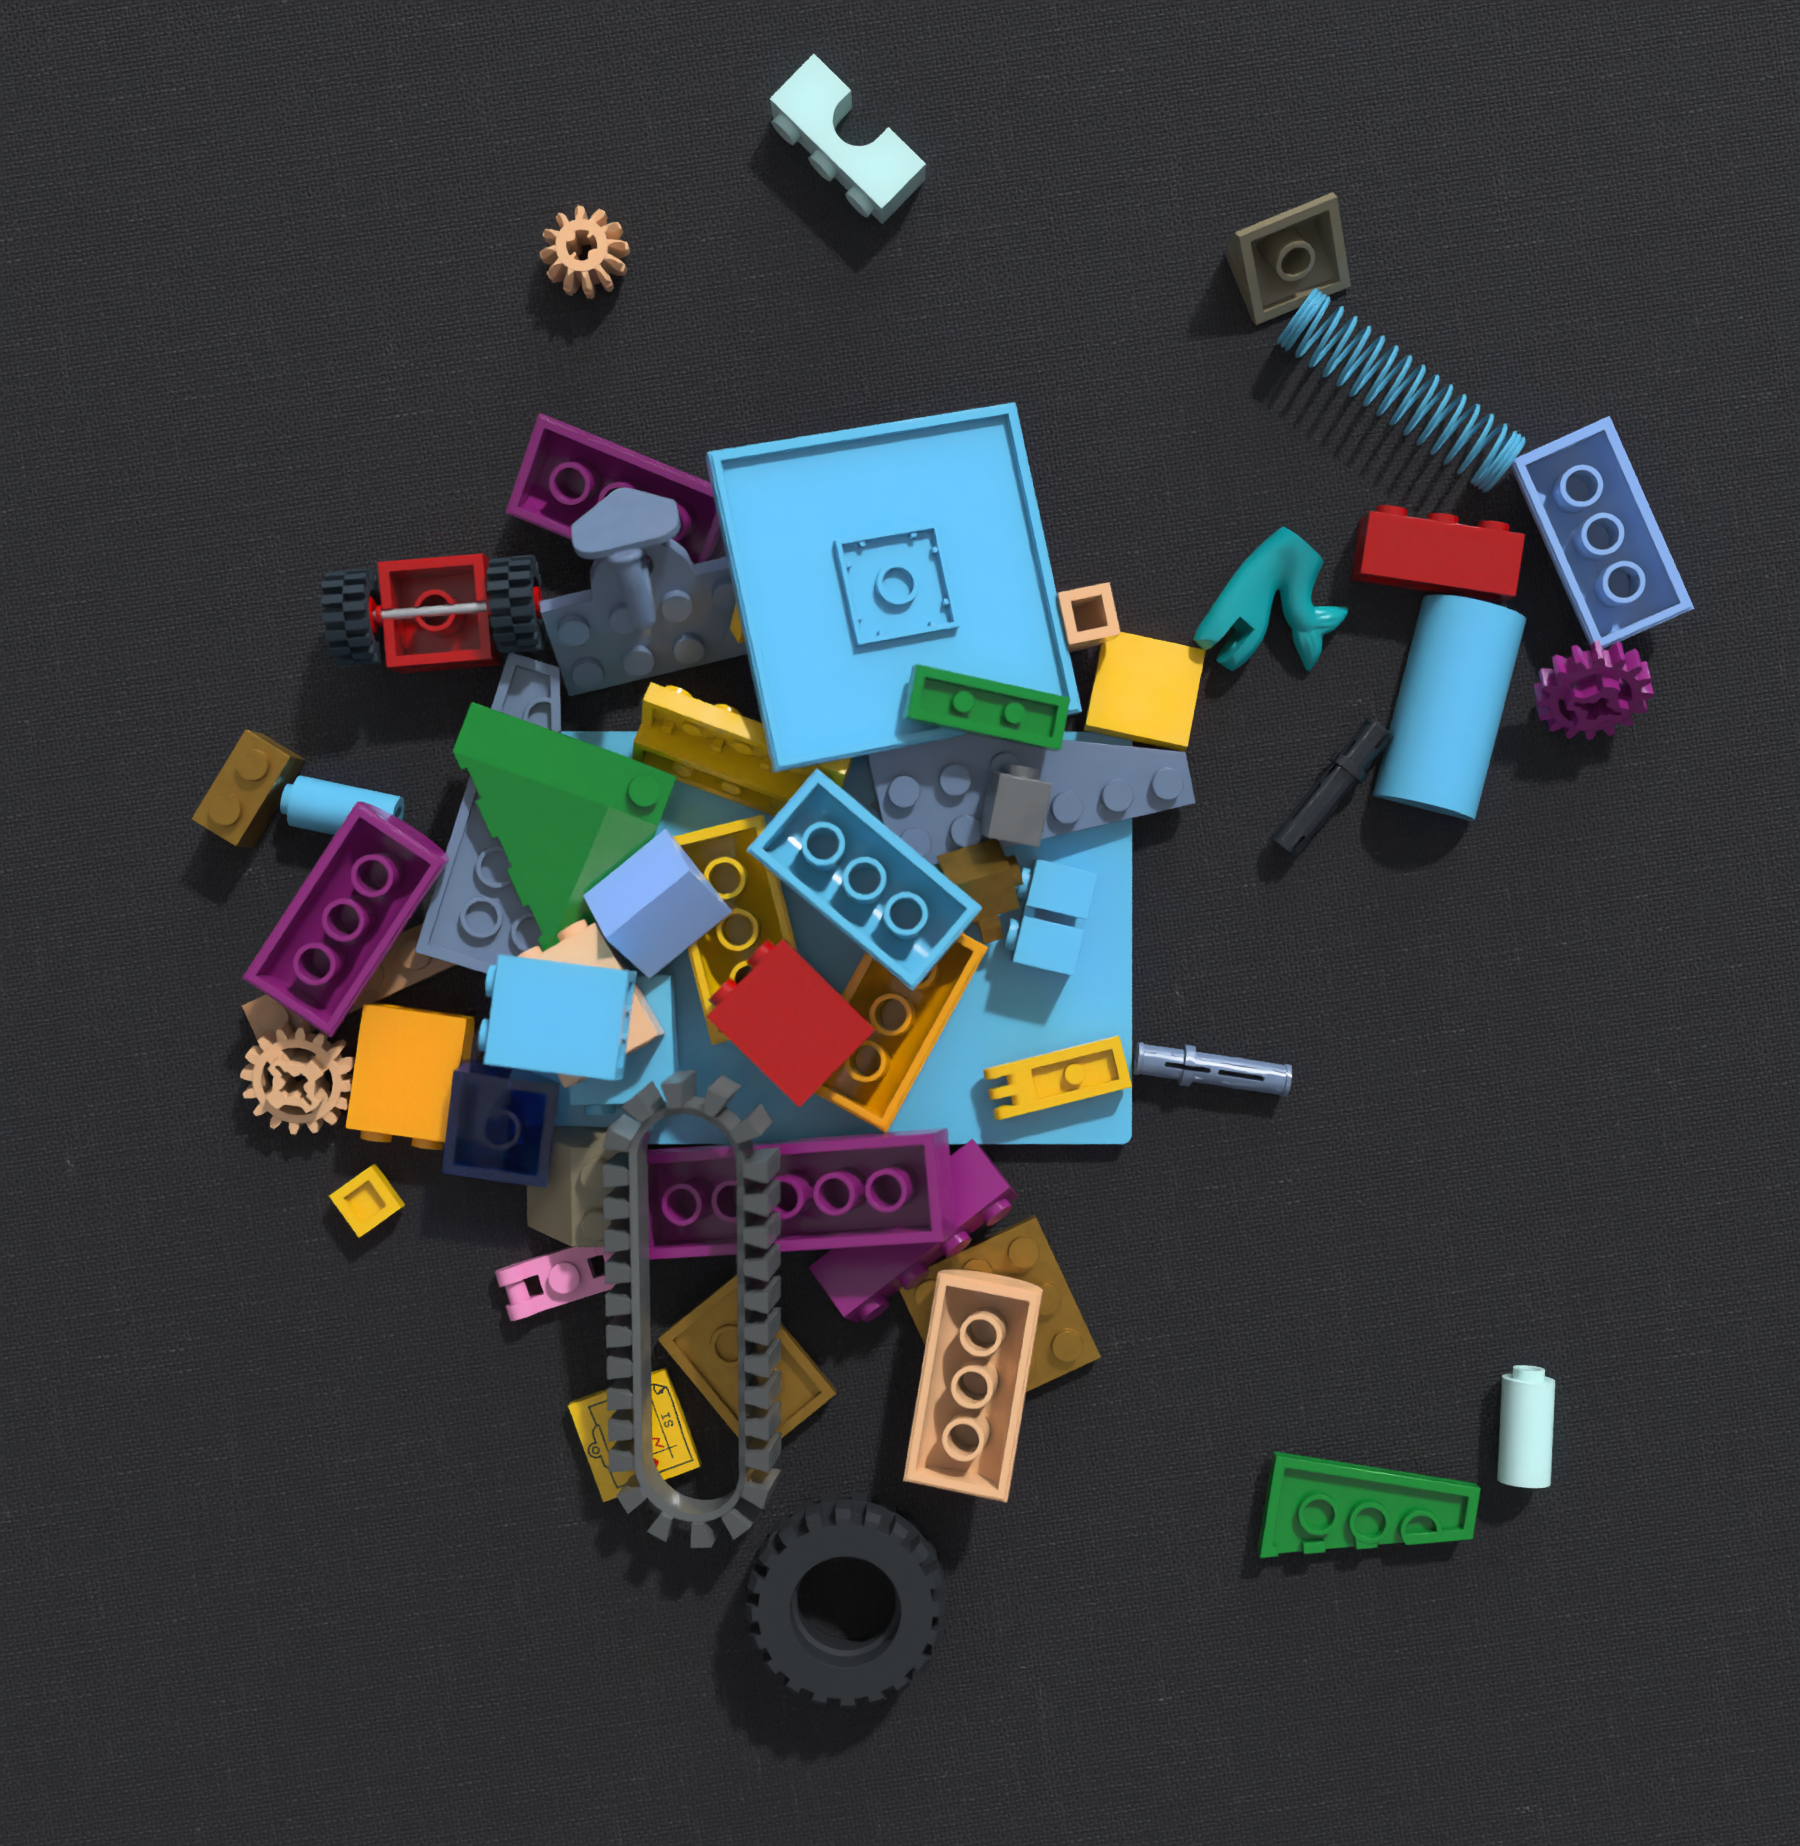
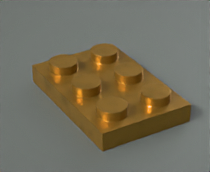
M736 1273L662 1333L658 1341L739 1438L738 1284ZM781 1322V1329L774 1337V1339H781V1360L774 1369V1371L781 1370V1392L774 1401H781V1423L774 1433L781 1432L782 1439L836 1394L837 1389Z

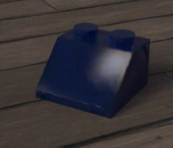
M465 1058L453 1071L442 1173L546 1188L549 1180L560 1083L527 1069L484 1064L482 1060Z

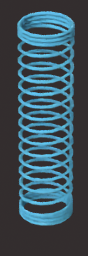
M1314 288L1277 339V345L1281 344V348L1285 347V351L1290 350L1305 327L1317 314L1296 350L1295 358H1299L1332 322L1309 361V368L1314 367L1346 331L1323 370L1322 377H1327L1361 339L1338 377L1336 387L1342 386L1375 348L1351 388L1349 397L1355 396L1390 356L1365 397L1363 407L1371 403L1404 365L1378 408L1376 416H1381L1418 374L1411 389L1392 417L1390 426L1395 425L1417 398L1432 384L1424 400L1403 431L1404 436L1412 431L1431 407L1446 393L1437 411L1417 440V445H1421L1444 417L1460 402L1450 422L1431 449L1430 455H1434L1458 426L1474 411L1463 433L1445 458L1444 465H1447L1471 436L1488 421L1478 441L1457 470L1458 475L1462 474L1484 446L1502 430L1491 452L1471 479V484H1474V487L1478 486V489H1482L1483 493L1488 492L1518 456L1526 442L1525 437H1521V434H1517V431H1512L1505 438L1508 430L1506 423L1496 427L1487 436L1494 421L1493 413L1483 417L1472 428L1479 415L1480 404L1471 406L1458 419L1467 401L1466 394L1458 396L1443 411L1453 392L1452 384L1445 386L1428 403L1439 383V374L1432 376L1414 394L1425 374V365L1417 367L1399 386L1411 365L1412 355L1404 357L1385 377L1399 351L1398 345L1391 347L1368 372L1385 342L1384 335L1379 336L1354 363L1371 333V325L1366 326L1339 355L1358 322L1357 316L1350 318L1323 349L1343 315V306L1338 307L1309 340L1330 303V296L1323 294L1322 291H1318V288Z

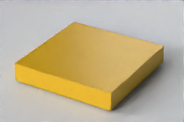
M1120 632L1121 634L1114 640L1102 643L1100 645L1084 730L1185 752L1188 747L1206 650Z

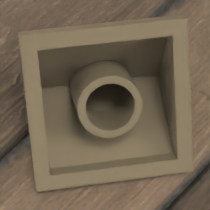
M1333 192L1235 232L1225 252L1248 312L1255 325L1301 307L1314 288H1318V291H1322L1323 294L1329 296L1351 287L1338 198Z

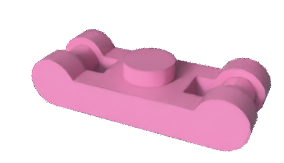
M569 1246L496 1270L495 1275L499 1287L505 1286L510 1304L506 1305L510 1321L523 1319L556 1306L611 1290L615 1284L605 1285V1273L596 1275L590 1258L603 1255L606 1262L615 1252L604 1253V1247ZM538 1275L543 1292L529 1296L524 1279Z

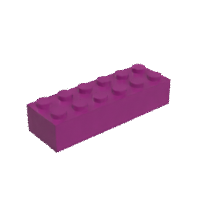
M948 1128L752 1142L754 1151L780 1147V1170L771 1179H780V1202L771 1213L780 1212L781 1233L772 1245L781 1244V1252L943 1242L957 1234ZM717 1144L647 1150L649 1260L737 1254V1161L732 1145Z

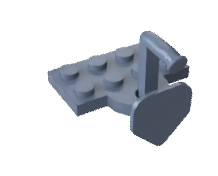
M619 488L611 492L573 523L571 527L572 542L576 554L585 559H594L590 569L591 589L540 601L541 615L569 696L747 654L745 642L738 643L730 630L736 598L727 557L693 564L686 549L672 539L680 530L679 512L674 500L631 488Z

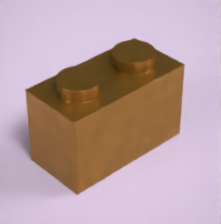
M245 729L193 815L192 820L235 846L254 848L278 809L285 786L288 783L293 784L307 760L264 734Z

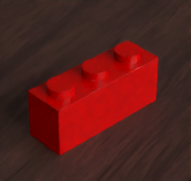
M1390 505L1377 506L1376 512L1369 511L1359 521L1351 574L1352 581L1503 603L1516 596L1525 534L1509 532L1510 525L1507 523L1479 521L1478 527L1458 524L1459 517L1445 513L1427 514V519L1407 516V509Z

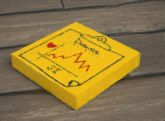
M667 1367L651 1372L652 1448L656 1468L662 1478L666 1480L699 1468L702 1462ZM608 1388L571 1401L568 1405L603 1502L617 1498V1494L628 1479L636 1474L635 1469L633 1471L609 1472V1451L617 1441L608 1442V1420L616 1412V1410L608 1411Z

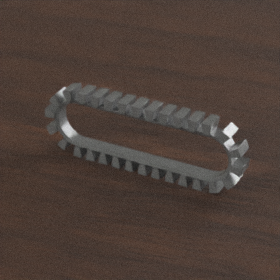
M697 1070L675 1071L660 1084L667 1102L666 1104L653 1081L626 1102L622 1108L636 1120L623 1114L608 1127L603 1144L605 1149L629 1151V1155L618 1152L603 1166V1188L615 1187L603 1199L604 1220L616 1219L604 1231V1253L615 1252L605 1262V1285L615 1284L605 1295L606 1316H615L606 1326V1348L616 1347L607 1357V1379H616L607 1390L608 1411L616 1410L608 1420V1442L617 1441L609 1451V1472L633 1471L635 1469L636 1474L628 1479L617 1494V1498L627 1514L645 1501L646 1498L661 1510L648 1529V1533L667 1542L680 1520L693 1522L691 1524L690 1548H711L724 1526H726L733 1540L751 1527L760 1510L764 1509L773 1494L781 1469L772 1468L781 1454V1432L774 1433L781 1423V1401L774 1402L781 1392V1370L774 1371L781 1360V1339H774L781 1329V1307L773 1308L781 1297V1276H773L781 1265V1244L772 1245L781 1233L780 1212L771 1213L780 1202V1179L771 1180L780 1170V1147L758 1149L755 1151L753 1149L751 1139L760 1137L773 1123L762 1104H759L742 1120L726 1107L741 1087L740 1084L721 1075L708 1087L705 1098L695 1096ZM676 1114H690L702 1117L717 1126L732 1145L737 1161L739 1480L736 1489L726 1496L713 1500L690 1498L669 1486L656 1468L652 1448L647 1148L651 1130L656 1122Z

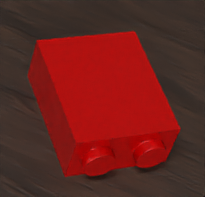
M768 939L746 961L753 970L739 984L730 977L711 996L708 1001L715 1008L709 1013L707 1018L800 1108L875 1031V1027L788 941L782 939L775 946Z

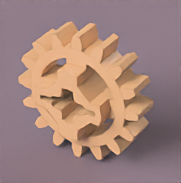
M303 1021L296 1032H293L288 1022L282 1023L277 1028L276 1036L268 1030L264 1032L257 1040L259 1046L253 1045L245 1056L252 1064L246 1065L240 1072V1078L252 1081V1084L243 1092L244 1098H257L260 1102L253 1113L256 1116L262 1115L267 1111L272 1114L270 1127L273 1129L279 1126L282 1120L289 1122L290 1133L294 1135L298 1133L303 1123L307 1124L312 1133L319 1131L323 1125V1119L331 1125L336 1123L341 1116L340 1109L347 1110L349 1107V1091H351L353 1075L347 1074V1072L352 1070L355 1065V1057L342 1058L340 1054L346 1045L344 1039L331 1044L327 1040L328 1035L322 1031L317 1035L312 1034L310 1023L307 1021ZM327 1069L331 1072L333 1086L326 1080ZM267 1070L273 1075L272 1087L268 1080ZM303 1074L306 1078L301 1079L299 1082L294 1079V1077Z

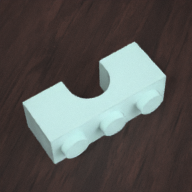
M815 54L770 98L772 116L774 117L771 123L775 130L791 145L798 141L811 154L808 158L809 162L823 178L831 181L835 177L848 190L845 194L847 200L864 217L867 218L872 214L883 224L925 181L926 163L889 127L874 142L864 146H853L839 138L835 129L840 120L852 109L851 90Z

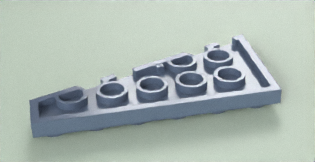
M508 653L491 709L561 733L560 668L515 653ZM470 776L446 850L449 861L437 879L415 952L487 974L490 965H497L498 955L518 956L533 947H540L536 937L541 936L542 933L529 905L522 907L506 872V869L510 868L511 865L498 836L491 839L475 804V801L479 800L480 796Z
M971 734L866 755L880 822L931 865L939 864L938 855L993 839L980 834L979 828L991 770L1006 773L1008 763L1039 769L1037 779L1052 784L1041 839L1196 803L1186 752L1063 740L1061 750L1054 752ZM998 839L1002 848L1020 844Z

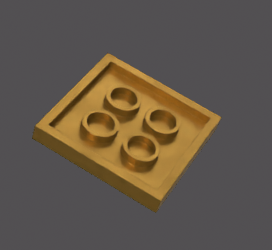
M1035 1215L966 1246L953 1257L946 1258L944 1256L928 1267L930 1274L920 1284L910 1290H905L903 1287L900 1289L902 1297L926 1346L939 1271L957 1269L986 1272L1019 1279L1042 1288L1043 1294L1026 1392L1101 1358Z

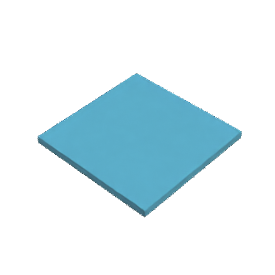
M1015 402L711 451L706 454L707 468L773 773L971 735L966 732L902 719L911 669L916 664L1069 697L1070 702L1067 716L1082 712Z

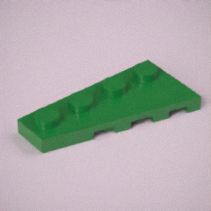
M1273 1451L1257 1553L1260 1558L1277 1557L1278 1553L1302 1551L1304 1554L1323 1553L1326 1552V1549L1345 1547L1368 1549L1377 1548V1545L1402 1542L1406 1545L1471 1540L1473 1539L1481 1488L1476 1483Z

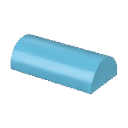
M1438 594L1423 597L1389 733L1394 738L1384 748L1372 796L1468 821H1475L1526 623V618L1523 615L1506 607L1466 597Z
M819 769L813 772L747 849V852L912 991L937 965L982 910L978 903Z

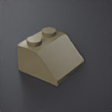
M527 1125L528 1227L571 1247H604V1231L616 1219L604 1220L603 1199L615 1187L603 1188V1166L618 1152L629 1155V1151L623 1152L603 1148L608 1127Z

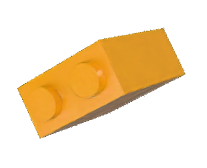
M379 1002L363 1004L346 1128L361 1130L360 1138L364 1140L391 1142L392 1135L412 1138L411 1146L432 1150L443 1149V1142L450 1143L458 1139L476 1016Z

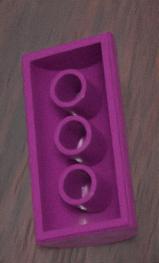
M538 414L505 513L572 540L571 527L573 523L611 492L625 487L669 498L676 502L679 512L680 530L672 539L686 549L693 564L718 559L724 546L710 482L545 414Z
M356 802L242 979L329 1037H333L449 861L448 855L428 837L394 815L369 803Z

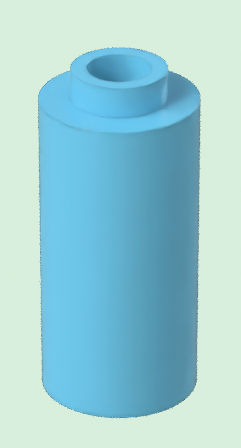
M300 775L296 778L294 784L288 783L285 786L281 797L280 811L282 814L287 815L289 826L335 835L356 802L361 801L374 805L403 821L404 799L401 796Z

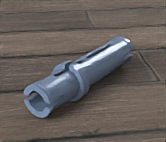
M1137 1042L1133 1059V1074L1175 1079L1178 1085L1187 1087L1192 1082L1287 1097L1292 1081V1066L1290 1064L1281 1065L1240 1057L1196 1052V1047L1190 1045H1183L1182 1049ZM1166 1062L1178 1063V1064H1184V1065H1173V1064H1167ZM1189 1066L1204 1067L1205 1069L1193 1068V1067H1189ZM1219 1070H1225V1071H1231V1072H1238V1073H1245V1074L1258 1075V1076H1257V1077H1254V1076L1240 1075V1074H1234V1073L1220 1072Z

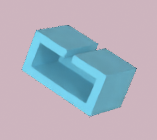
M1036 859L1033 862L1032 869L1022 868L1023 885L1017 887L1016 893L1018 899L1024 900L1020 920L1010 919L1004 949L1012 950L1010 960L1012 962L1075 976L1085 930L1082 929L1084 919L1088 920L1098 873Z

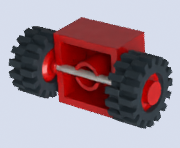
M481 553L378 562L380 587H378V579L374 575V571L369 568L327 572L324 575L325 581H322L321 588L324 595H321V605L324 607L322 622L326 625L324 634L326 641H329V654L333 656V663L337 667L380 664L383 662L385 655L386 667L399 674L501 666L502 653L544 650V645L546 644V627L540 610V601L544 600V592L541 589V574H539L538 562H536L534 555L491 558L490 560Z

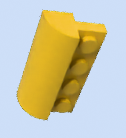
M652 682L643 699L641 725L633 741L632 755L634 760L677 776V781L774 817L816 769H819L843 790L853 762L851 758L773 773L762 723L742 716L738 710L728 705H711L693 698L682 688L676 686L662 687Z

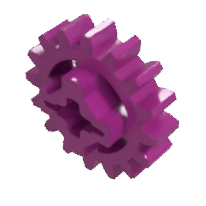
M1594 641L1591 649L1585 652L1577 645L1571 646L1572 656L1567 659L1559 655L1553 656L1554 669H1540L1538 673L1541 683L1534 684L1533 687L1540 720H1547L1549 730L1552 732L1564 727L1565 736L1569 739L1575 736L1578 731H1584L1586 739L1592 740L1598 730H1604L1607 735L1611 736L1615 734L1614 725L1618 723L1629 727L1634 724L1632 713H1646L1648 710L1646 700L1654 696L1651 685L1652 678L1647 661L1641 662L1639 652L1636 649L1624 654L1622 644L1619 642L1614 643L1608 650H1602L1600 641Z

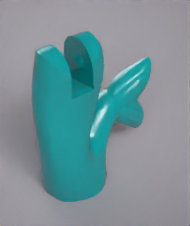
M1281 527L1258 546L1234 573L1198 626L1193 640L1203 650H1207L1219 642L1232 627L1235 633L1220 650L1217 662L1230 671L1238 669L1252 657L1260 646L1267 631L1274 595L1279 590L1282 611L1286 622L1292 629L1293 643L1305 669L1310 671L1320 656L1323 635L1335 630L1344 621L1348 614V608L1314 606L1312 604V590L1324 560L1296 533Z

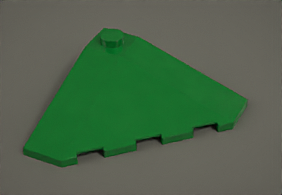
M474 702L470 704L452 750L460 771L467 768L480 796V799L476 800L475 804L491 839L498 836L511 867L506 869V872L522 907L529 905L542 935L536 938L542 952L560 943L557 934L570 925L584 919L588 926L597 923L583 895L653 839L677 776L627 756Z

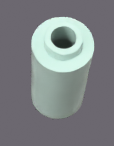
M1517 1365L1513 1366L1512 1374L1502 1375L1497 1480L1501 1483L1523 1488H1545L1551 1485L1555 1380L1545 1377L1544 1368Z

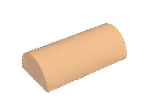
M957 1269L941 1270L938 1272L903 1481L1002 1502L1008 1501L1043 1294L1042 1288L1026 1281L986 1272Z

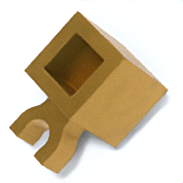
M990 839L938 855L940 872L982 907V910L972 923L975 922L976 927L979 926L983 943L987 944L1003 939V931L998 915L1020 908L1015 887L1023 885V878L1015 855L1006 857L998 839Z

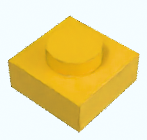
M376 1164L371 1165L329 1195L359 1238L405 1206Z

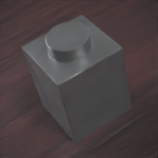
M1008 763L1006 773L991 770L979 828L980 834L988 838L1040 847L1052 784L1037 779L1039 769Z

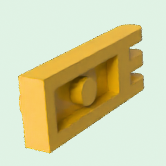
M1118 1035L983 1069L985 1080H994L1002 1076H1006L1007 1080L1005 1085L988 1089L990 1100L1011 1096L1012 1100L1011 1105H1002L993 1109L995 1120L1006 1119L1132 1087L1120 1036Z

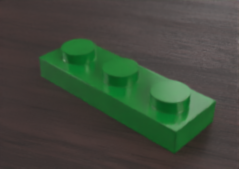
M916 664L911 669L902 719L1055 752L1061 750L1070 698Z

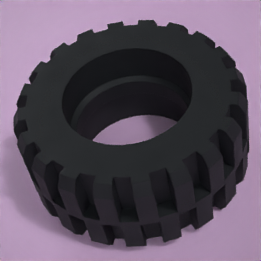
M835 1492L822 1495L821 1503L813 1506L807 1500L794 1507L793 1515L790 1518L781 1517L774 1524L769 1538L762 1541L756 1553L746 1599V1620H749L751 1623L749 1631L750 1640L754 1650H762V1665L769 1674L773 1676L780 1672L784 1676L783 1687L795 1696L801 1688L810 1691V1703L825 1707L827 1698L841 1699L840 1709L856 1708L857 1698L868 1697L870 1704L875 1705L886 1701L887 1689L893 1686L896 1691L901 1693L913 1683V1672L915 1670L925 1671L932 1660V1648L940 1644L944 1631L943 1618L946 1614L945 1585L942 1565L937 1560L936 1548L929 1536L923 1537L920 1533V1524L909 1513L904 1517L896 1513V1504L883 1498L879 1505L867 1502L866 1493L852 1492L851 1500H838V1494ZM835 1557H856L876 1565L885 1572L893 1583L896 1596L893 1614L886 1624L874 1633L857 1639L833 1638L821 1633L810 1625L799 1610L798 1588L805 1573L822 1561Z

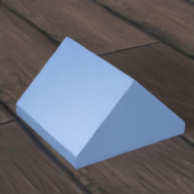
M664 829L583 895L605 939L648 978H652L732 913L729 906L667 829Z

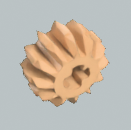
M578 205L575 208V220L569 222L563 213L557 214L556 220L561 228L560 231L544 229L543 237L551 246L541 250L540 257L543 263L551 265L547 275L552 283L563 281V289L570 296L576 293L582 284L585 296L588 299H593L596 293L595 284L601 282L606 291L612 292L614 285L609 274L624 276L626 274L627 268L620 258L629 255L630 248L627 242L619 240L623 234L621 225L618 222L607 224L605 211L598 209L588 220L584 207ZM591 245L592 250L588 252V259L580 261L578 255L582 254V246Z

